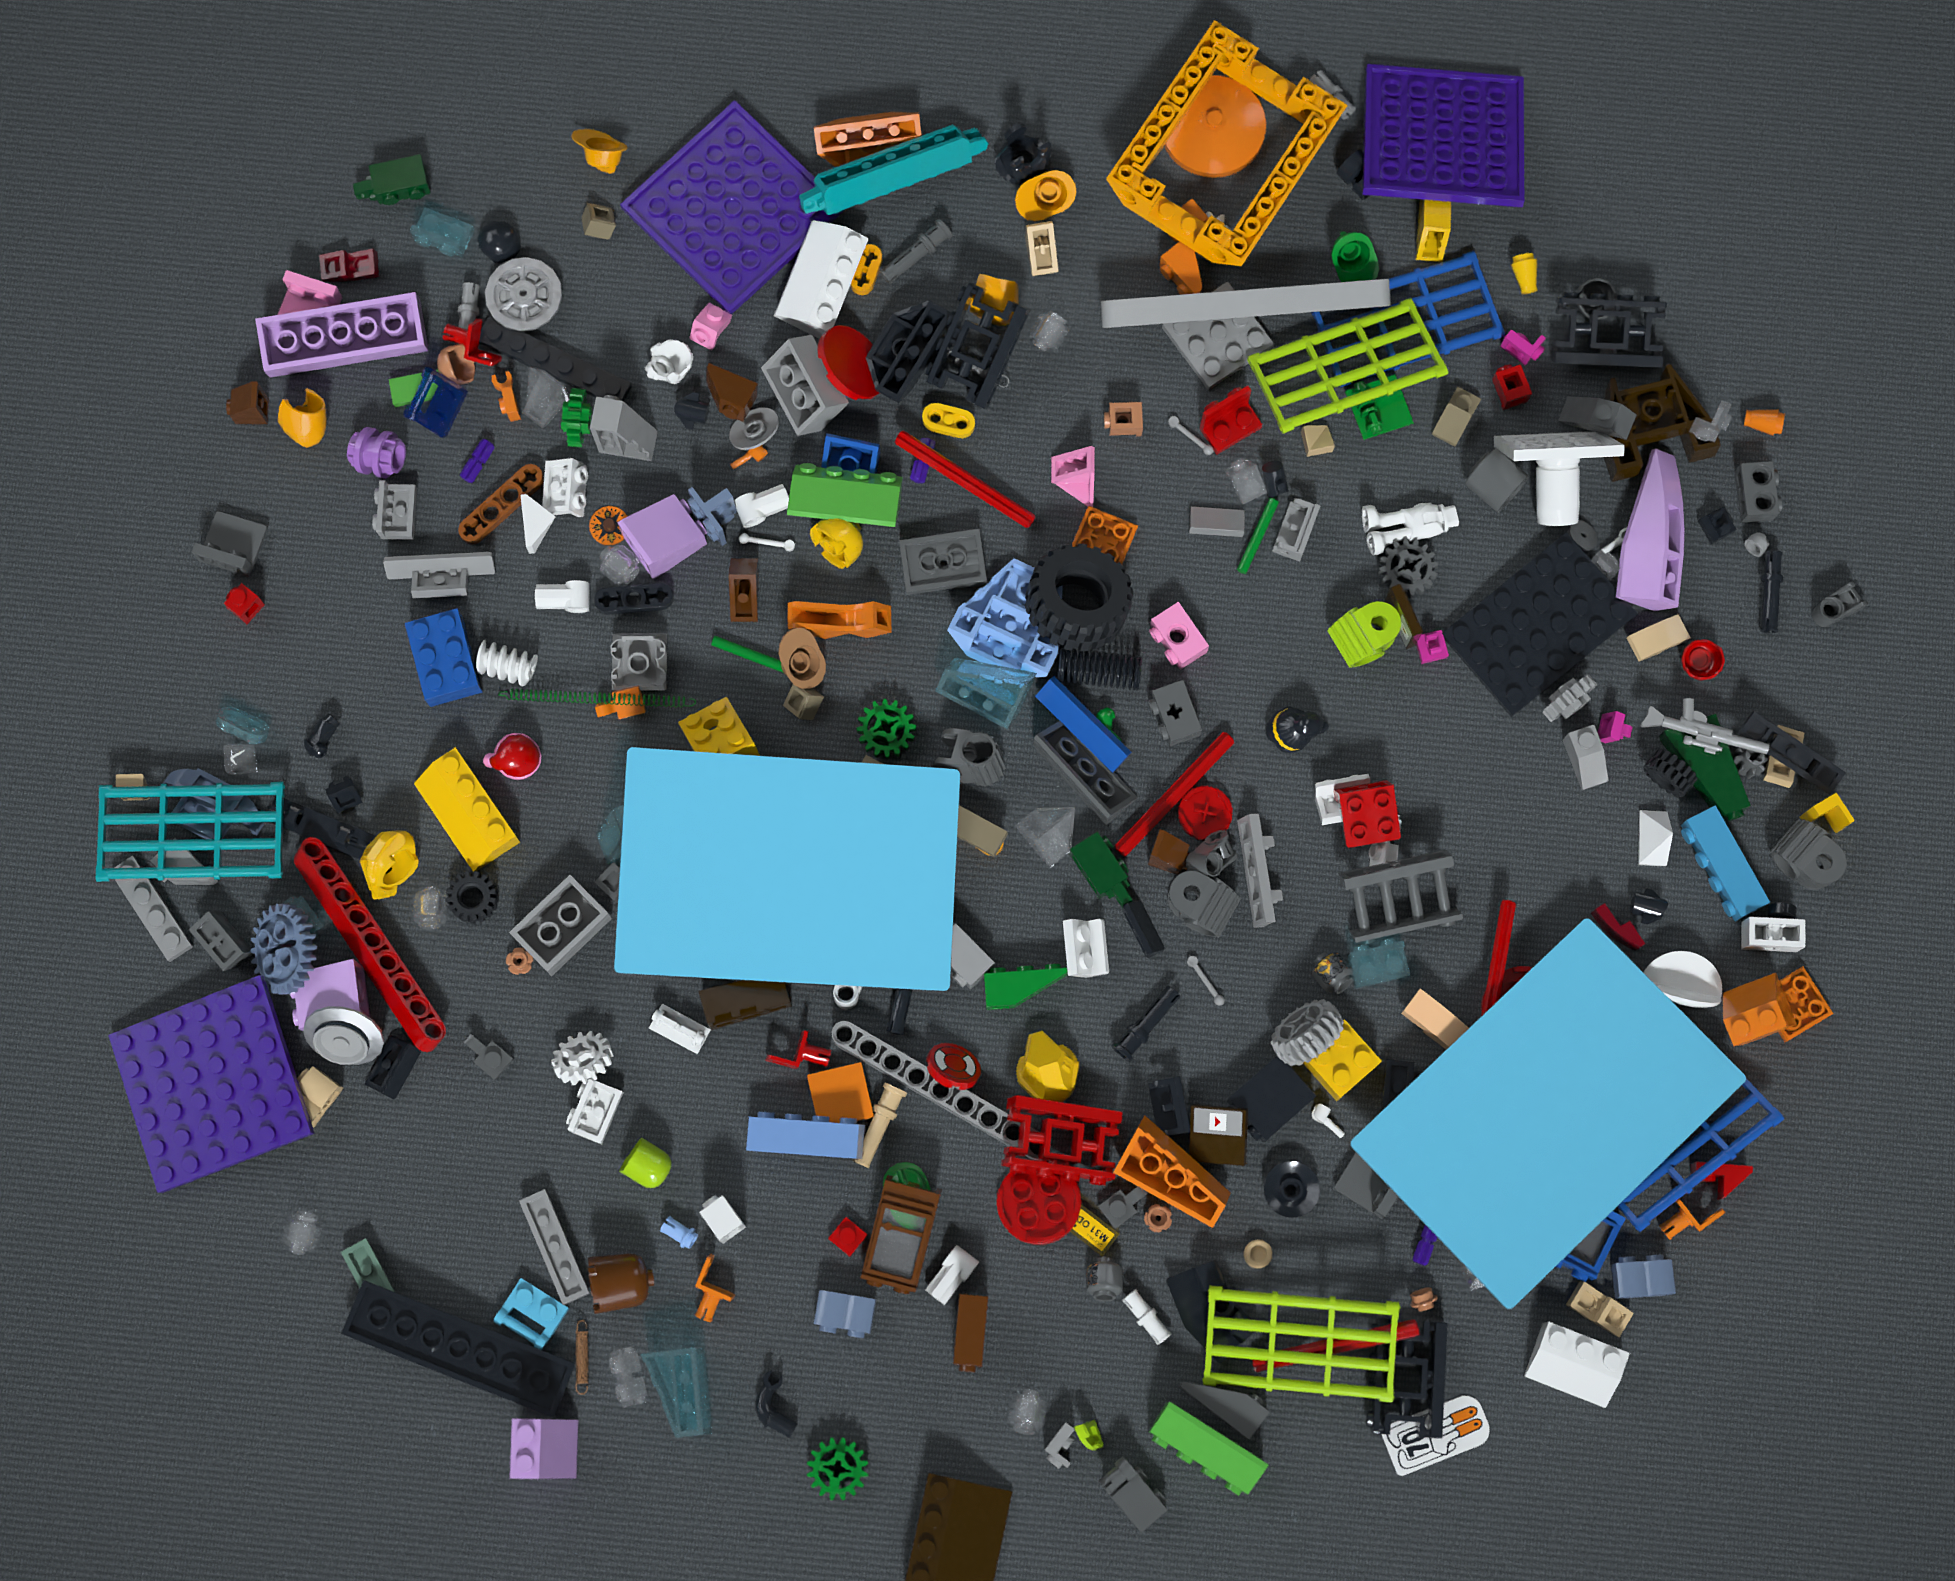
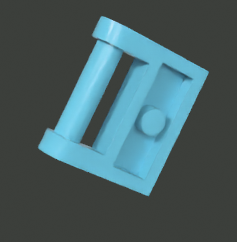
M520 1278L503 1307L496 1314L493 1322L499 1326H506L533 1343L535 1348L543 1350L570 1308ZM512 1309H517L545 1327L541 1335L510 1316L509 1314Z

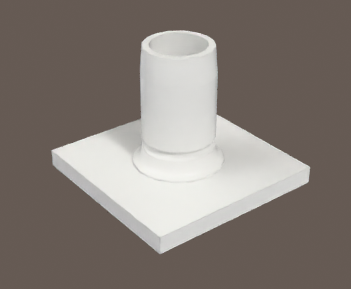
M1594 431L1494 436V447L1513 461L1536 460L1538 464L1536 467L1537 521L1541 525L1563 526L1578 523L1580 498V467L1578 463L1580 458L1624 456L1623 444L1606 434Z

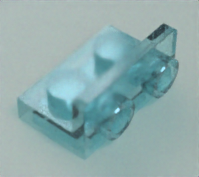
M424 207L417 225H412L410 228L414 241L424 247L431 245L439 248L438 250L447 256L455 254L460 257L463 256L475 230L473 225Z
M1396 938L1381 941L1380 946L1370 948L1369 944L1354 947V952L1350 953L1347 958L1349 965L1353 968L1352 978L1355 989L1409 977L1410 972L1404 952V941L1397 942Z

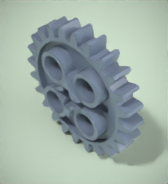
M276 904V906H269V910L262 911L264 918H257L259 927L253 928L257 935L256 938H251V941L255 944V948L250 949L251 953L255 954V958L251 963L257 964L254 973L264 976L268 989H271V993L291 994L298 992V988H304V981L310 980L308 971H314L310 963L316 960V957L312 954V950L317 949V946L312 944L316 934H310L313 924H306L308 915H302V908H296L294 904Z

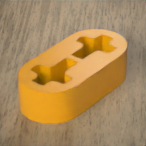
M868 244L865 246L851 281V289L858 295L870 293L875 285L882 264L881 250L875 245ZM874 253L875 259H872L869 267H867L865 256ZM863 273H867V283L859 287L856 280H861Z

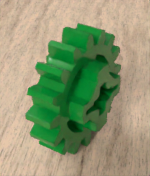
M571 388L570 401L563 402L561 429L563 432H567V443L570 447H582L584 435L590 434L592 406L590 403H587L586 389Z
M883 699L881 706L874 701L872 702V710L866 707L863 709L866 717H858V722L863 726L856 728L857 733L864 734L859 738L860 744L867 743L865 747L867 753L874 749L876 758L881 753H885L886 759H889L892 752L899 757V749L903 748L908 751L909 745L907 741H914L915 739L914 735L910 732L916 731V725L909 724L914 720L913 714L905 715L907 707L903 706L899 709L898 701L896 700L892 705H888L887 699ZM885 712L893 713L897 716L891 717L886 715ZM875 717L876 723L874 727L868 730L870 721ZM886 724L888 728L891 727V733L886 734L885 731H882V725ZM905 727L904 734L902 738L898 741L897 734L899 731L903 730L902 728ZM881 741L887 743L888 746H882L875 742Z
M830 1438L829 1446H826L823 1442L819 1443L821 1451L812 1450L811 1452L815 1457V1461H807V1465L813 1467V1471L807 1473V1477H814L816 1480L812 1483L811 1487L820 1486V1496L829 1492L830 1500H834L836 1494H839L840 1498L845 1500V1492L848 1491L851 1495H856L854 1487L857 1485L863 1488L864 1484L860 1481V1478L867 1477L869 1474L862 1471V1467L869 1464L868 1461H861L860 1459L864 1451L856 1452L854 1450L856 1447L855 1442L847 1446L846 1438H842L840 1444H836L834 1438ZM836 1449L835 1456L829 1461L821 1460L827 1452ZM846 1452H849L854 1457L857 1467L849 1465L845 1459ZM837 1460L842 1461L841 1466L851 1470V1473H840L839 1477H835L834 1471L824 1466L835 1465ZM819 1471L826 1472L830 1479L829 1486L821 1480ZM847 1476L855 1478L850 1485L839 1489L841 1481Z

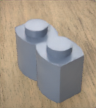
M1663 1255L1646 1256L1647 1261L1637 1262L1635 1256L1618 1258L1619 1263L1611 1265L1615 1299L1676 1294L1672 1259L1664 1260Z
M819 1290L814 1324L820 1325L819 1331L836 1334V1329L840 1328L848 1330L847 1336L864 1338L865 1333L871 1334L877 1300Z

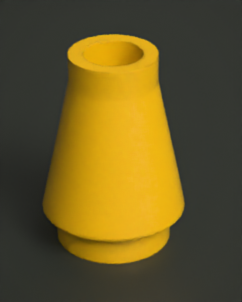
M1526 253L1514 256L1511 267L1521 288V293L1529 294L1538 291L1537 259H1534V254Z

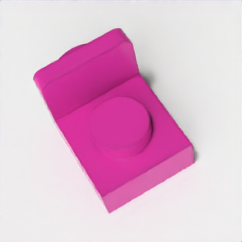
M1511 329L1500 347L1526 366L1531 359L1536 361L1543 353L1545 348L1542 345L1546 337L1541 335L1531 345L1526 336L1516 333Z

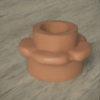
M515 948L506 957L508 969L513 974H526L532 968L533 957L524 948ZM522 959V963L518 964L517 960Z
M1159 1204L1149 1207V1211L1144 1216L1145 1224L1149 1225V1229L1153 1232H1161L1163 1229L1167 1230L1172 1223L1170 1219L1171 1211L1166 1206L1161 1207ZM1156 1216H1160L1161 1220L1157 1221Z
M1432 1288L1419 1289L1410 1294L1412 1300L1411 1307L1418 1308V1311L1429 1310L1434 1307L1433 1301H1436L1438 1297L1433 1294Z

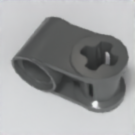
M1852 581L1822 600L1813 609L1812 618L1818 626L1829 627L1868 605V602L1862 600L1854 588L1856 584ZM1823 607L1829 608L1832 611L1833 617L1826 615Z
M1219 830L1210 834L1204 842L1189 853L1186 859L1187 871H1197L1206 876H1217L1226 866L1235 861L1238 854L1230 846L1228 832L1226 830Z

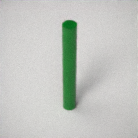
M1269 498L1237 567V571L1247 574L1279 504L1273 498Z
M714 636L711 646L784 673L779 659Z

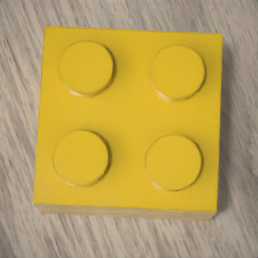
M1345 1019L1342 1025L1344 1029L1340 1032V1037L1334 1041V1045L1328 1047L1326 1052L1321 1053L1318 1058L1315 1057L1309 1063H1303L1336 1101L1382 1062Z

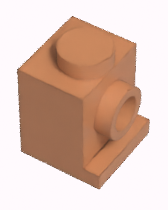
M1142 402L1109 403V412H1104V428H1109L1110 435L1142 436ZM1125 419L1127 423H1118V420Z

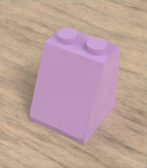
M675 494L617 522L623 538L653 580L707 544L704 536L707 534V531L699 520L693 521L689 515L692 513L690 507L684 499L679 501Z
M354 959L314 968V971H308L310 980L304 981V988H298V992L290 994L291 998H295L296 1009H293L292 1012L295 1026H299V1029L302 1031L306 1018L315 1010L327 1006L347 1007L360 1011L370 1018L364 968Z
M512 1419L510 1478H577L578 1420Z

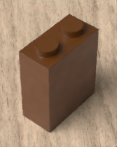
M959 1295L953 1365H958L959 1371L976 1373V1367L982 1368L988 1297Z

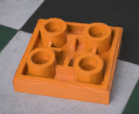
M1088 506L1072 546L1077 547L1078 544H1087L1088 548L1098 547L1101 549L1100 552L1104 554L1109 553L1114 556L1116 563L1120 562L1123 564L1138 525Z
M1804 966L1779 980L1797 1023L1796 1026L1778 1032L1784 1042L1789 1041L1834 1014Z
M862 1062L807 1075L816 1116L829 1117V1122L840 1123V1118H854L857 1121L874 1117Z

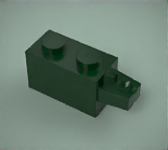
M421 154L369 165L370 176L365 177V181L353 184L357 200L370 198L371 201L377 200L379 205H394L399 200L408 198L416 200L431 194L426 167Z
M1097 831L1072 847L1069 855L1098 899L1105 895L1108 899L1115 897L1123 908L1125 904L1132 902V898L1126 891V888L1130 886L1127 881L1128 876L1126 875L1129 870L1121 858L1116 860L1111 851L1114 848L1105 835L1101 837Z

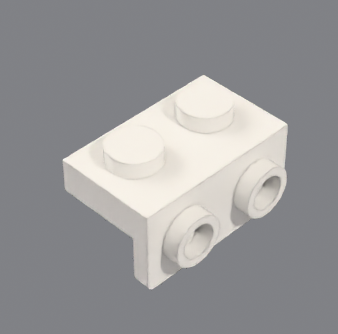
M1369 774L1352 775L1335 780L1329 779L1315 784V802L1322 825L1342 822L1340 804L1335 801L1333 789L1370 783Z
M589 1078L586 1084L582 1083L577 1094V1098H580L577 1108H572L567 1117L566 1124L569 1125L568 1130L571 1133L602 1144L623 1092Z

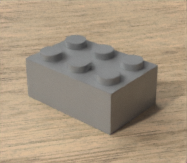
M813 335L788 339L761 367L797 436L821 431L849 403L846 396L838 391L826 377L828 372L822 359L818 358V345Z
M569 875L509 933L552 977L612 918Z

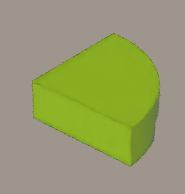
M1095 1420L1074 1427L1079 1439L1088 1449L1097 1450L1104 1447Z

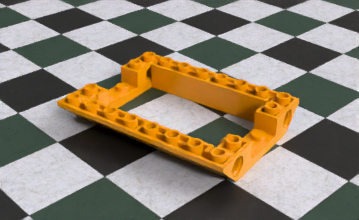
M1215 20L1106 180L1125 207L1209 261L1242 266L1348 105L1304 77L1296 86L1254 59L1259 49L1258 47ZM1216 69L1303 123V126L1233 231L1226 228L1223 222L1212 215L1206 223L1202 222L1163 197L1162 193L1166 187L1164 184L1153 177L1150 179L1145 176V173Z

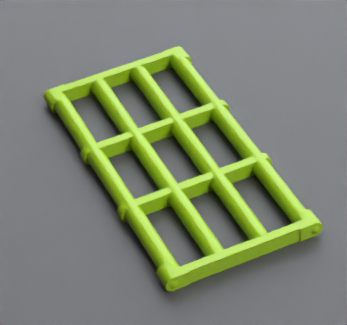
M1412 298L1400 301L1395 306L1367 316L1355 317L1350 322L1311 336H1302V339L1269 351L1257 352L1247 356V361L1260 384L1282 434L1294 430V427L1336 412L1337 414L1342 413L1344 409L1380 396L1392 395L1394 391L1433 377L1439 378L1448 375V369L1441 359ZM1407 312L1410 313L1414 321L1413 324L1371 339L1367 338L1363 330L1367 326ZM1353 331L1356 332L1360 343L1321 357L1317 356L1313 347ZM1420 333L1425 343L1382 360H1378L1373 350ZM1307 350L1310 361L1264 377L1259 367L1261 364L1297 351ZM1366 352L1371 364L1328 378L1323 367ZM1428 354L1431 355L1435 366L1390 382L1384 373L1386 369ZM1313 370L1317 371L1321 382L1274 398L1269 386ZM1375 373L1382 384L1340 400L1334 390L1338 386ZM1324 391L1327 392L1332 402L1284 419L1279 409Z
M1221 1286L1209 1287V1312L1203 1385L1216 1386L1221 1384L1265 1388L1266 1391L1276 1389L1320 1393L1327 1397L1331 1394L1380 1399L1382 1402H1393L1399 1302L1386 1301V1303L1336 1299V1296L1320 1298L1278 1294V1291L1263 1293L1223 1289ZM1215 1300L1272 1305L1271 1321L1216 1317ZM1280 1305L1329 1310L1328 1326L1277 1322V1307ZM1335 1310L1392 1315L1391 1332L1334 1327ZM1214 1328L1270 1333L1269 1349L1213 1344ZM1276 1333L1327 1338L1326 1354L1275 1350ZM1333 1338L1390 1343L1389 1360L1332 1355ZM1212 1356L1268 1361L1267 1377L1211 1372ZM1274 1361L1325 1366L1324 1382L1273 1378ZM1331 1366L1388 1371L1387 1388L1330 1383Z

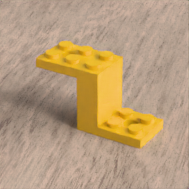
M727 697L678 722L695 752L760 756L753 740Z

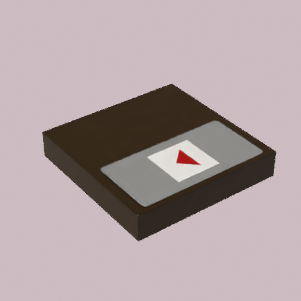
M1397 584L1390 588L1384 602L1392 605L1400 615L1401 628L1399 634L1407 650L1417 644L1423 630L1402 585Z
M1191 1105L1189 1155L1196 1162L1245 1166L1247 1158L1248 1109Z

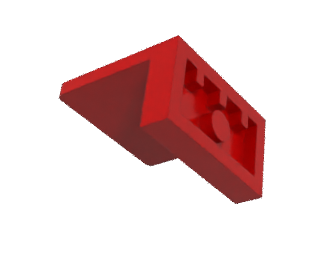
M1249 385L1243 389L1241 387L1233 389L1227 394L1228 398L1221 402L1215 400L1204 408L1205 411L1203 412L1199 429L1208 443L1214 448L1216 455L1262 428V423L1248 403L1252 391Z
M1388 780L1333 789L1335 801L1340 804L1345 844L1348 848L1401 838L1394 785Z

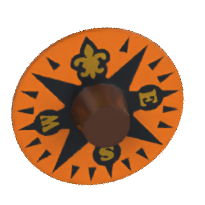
M614 506L598 509L592 515L589 523L592 537L604 545L620 543L624 538L617 522L626 518V513Z

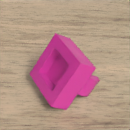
M1442 630L1420 636L1416 647L1421 664L1448 658L1449 654Z
M1618 711L1602 714L1598 729V736L1601 742L1618 741L1623 739V736L1630 738L1633 727L1623 724L1625 714Z

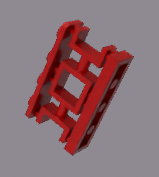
M1019 1095L1007 1099L1006 1110H1010L1007 1120L1020 1122L1018 1148L1011 1146L1004 1148L1003 1154H1005V1159H1002L1001 1166L1010 1167L1009 1171L1014 1173H1026V1170H1033L1040 1177H1053V1174L1063 1175V1180L1079 1181L1080 1178L1089 1179V1184L1106 1185L1107 1181L1115 1179L1116 1174L1113 1173V1169H1115L1116 1163L1103 1161L1105 1136L1113 1137L1119 1134L1117 1124L1122 1122V1112ZM1020 1112L1054 1117V1119H1043L1041 1132L1030 1131L1032 1115L1020 1114ZM1073 1121L1106 1125V1127L1100 1126L1095 1128L1094 1141L1083 1139L1085 1124ZM1052 1127L1073 1130L1071 1156L1050 1153ZM1029 1142L1040 1144L1038 1159L1047 1160L1049 1163L1016 1158V1156L1028 1155ZM1082 1150L1092 1152L1091 1167L1102 1169V1171L1072 1167L1069 1164L1076 1165L1081 1163Z

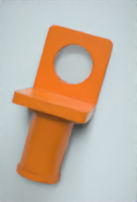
M1678 1199L1675 1202L1679 1206V1212L1658 1226L1663 1232L1674 1226L1665 1233L1667 1238L1671 1240L1672 1237L1689 1225L1691 1227L1694 1226L1700 1232L1726 1212L1720 1208L1699 1224L1683 1202Z
M713 1254L707 1256L695 1287L704 1292L695 1316L701 1319L707 1308L703 1319L707 1322H712L720 1299L731 1301L735 1296L734 1293L705 1281L715 1257Z

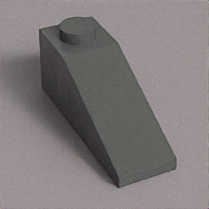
M1568 396L1558 421L1563 424L1627 440L1637 414L1621 403L1601 398Z
M1182 1382L1179 1385L1180 1389L1246 1440L1252 1437L1269 1413L1264 1408L1267 1403L1254 1393L1250 1397L1243 1393Z

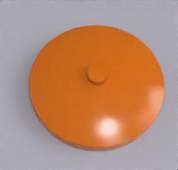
M1212 75L1164 147L1170 157L1180 167L1195 175L1218 178L1237 173L1255 159L1262 147L1266 132V118L1263 107L1256 95L1246 86L1229 77Z

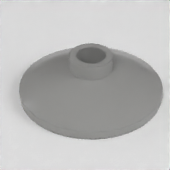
M770 408L750 410L744 422L736 420L732 425L729 433L732 445L741 450H749L763 445L776 433L779 426V417Z

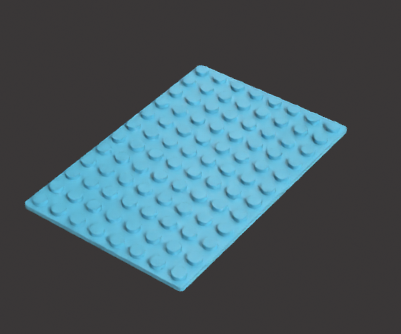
M629 748L626 757L614 970L617 973L935 991L948 990L950 987L960 772L957 769Z
M1584 919L1351 1140L1350 1145L1505 1308L1511 1309L1746 1081V1076L1590 919Z

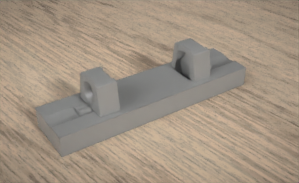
M1248 814L1237 820L1253 927L1257 928L1276 922L1273 904L1282 901L1283 896L1281 889L1271 890L1265 850L1275 846L1273 836H1262L1259 814Z

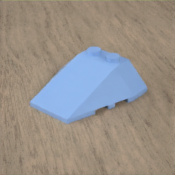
M1014 558L994 575L988 584L977 590L970 600L959 606L947 631L968 657L1013 678L1047 677L1058 654V646L1050 643V638L1047 636L1043 638L1037 632L1038 627H1033L1030 623V614H1027L1025 609V594L1034 567ZM1063 585L1056 588L1061 599Z

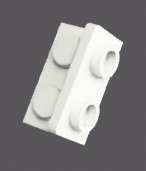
M573 458L546 461L542 507L553 515L572 514L576 517H583L586 506L587 466Z
M1064 920L1063 928L1068 976L1087 978L1108 974L1109 964L1104 920Z

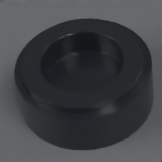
M1777 902L1768 906L1769 918L1796 919L1797 907L1793 904Z

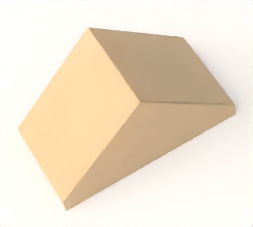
M1053 222L1026 225L1025 240L1032 276L1058 272Z

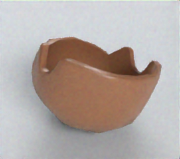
M462 344L445 347L438 355V372L442 379L452 386L472 382L475 375L474 361L464 359L465 346Z

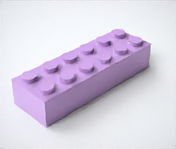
M416 292L255 319L263 369L269 377L429 351L421 302Z

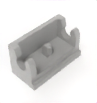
M1294 498L1293 502L1290 501L1272 552L1300 562L1320 505Z

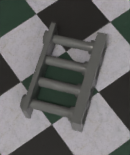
M1441 850L1339 873L1340 884L1346 890L1349 889V891L1353 892L1359 929L1350 930L1349 934L1355 943L1370 944L1375 942V938L1434 925L1442 927L1451 926L1457 920L1463 919V914L1456 907L1450 908L1444 873L1447 871V868L1454 866L1453 856L1447 850ZM1430 872L1434 875L1440 911L1424 914L1417 878L1420 877L1421 873ZM1403 878L1407 881L1413 917L1397 920L1391 883H1393L1394 879ZM1376 884L1380 886L1386 923L1370 926L1364 889H1366L1367 885Z

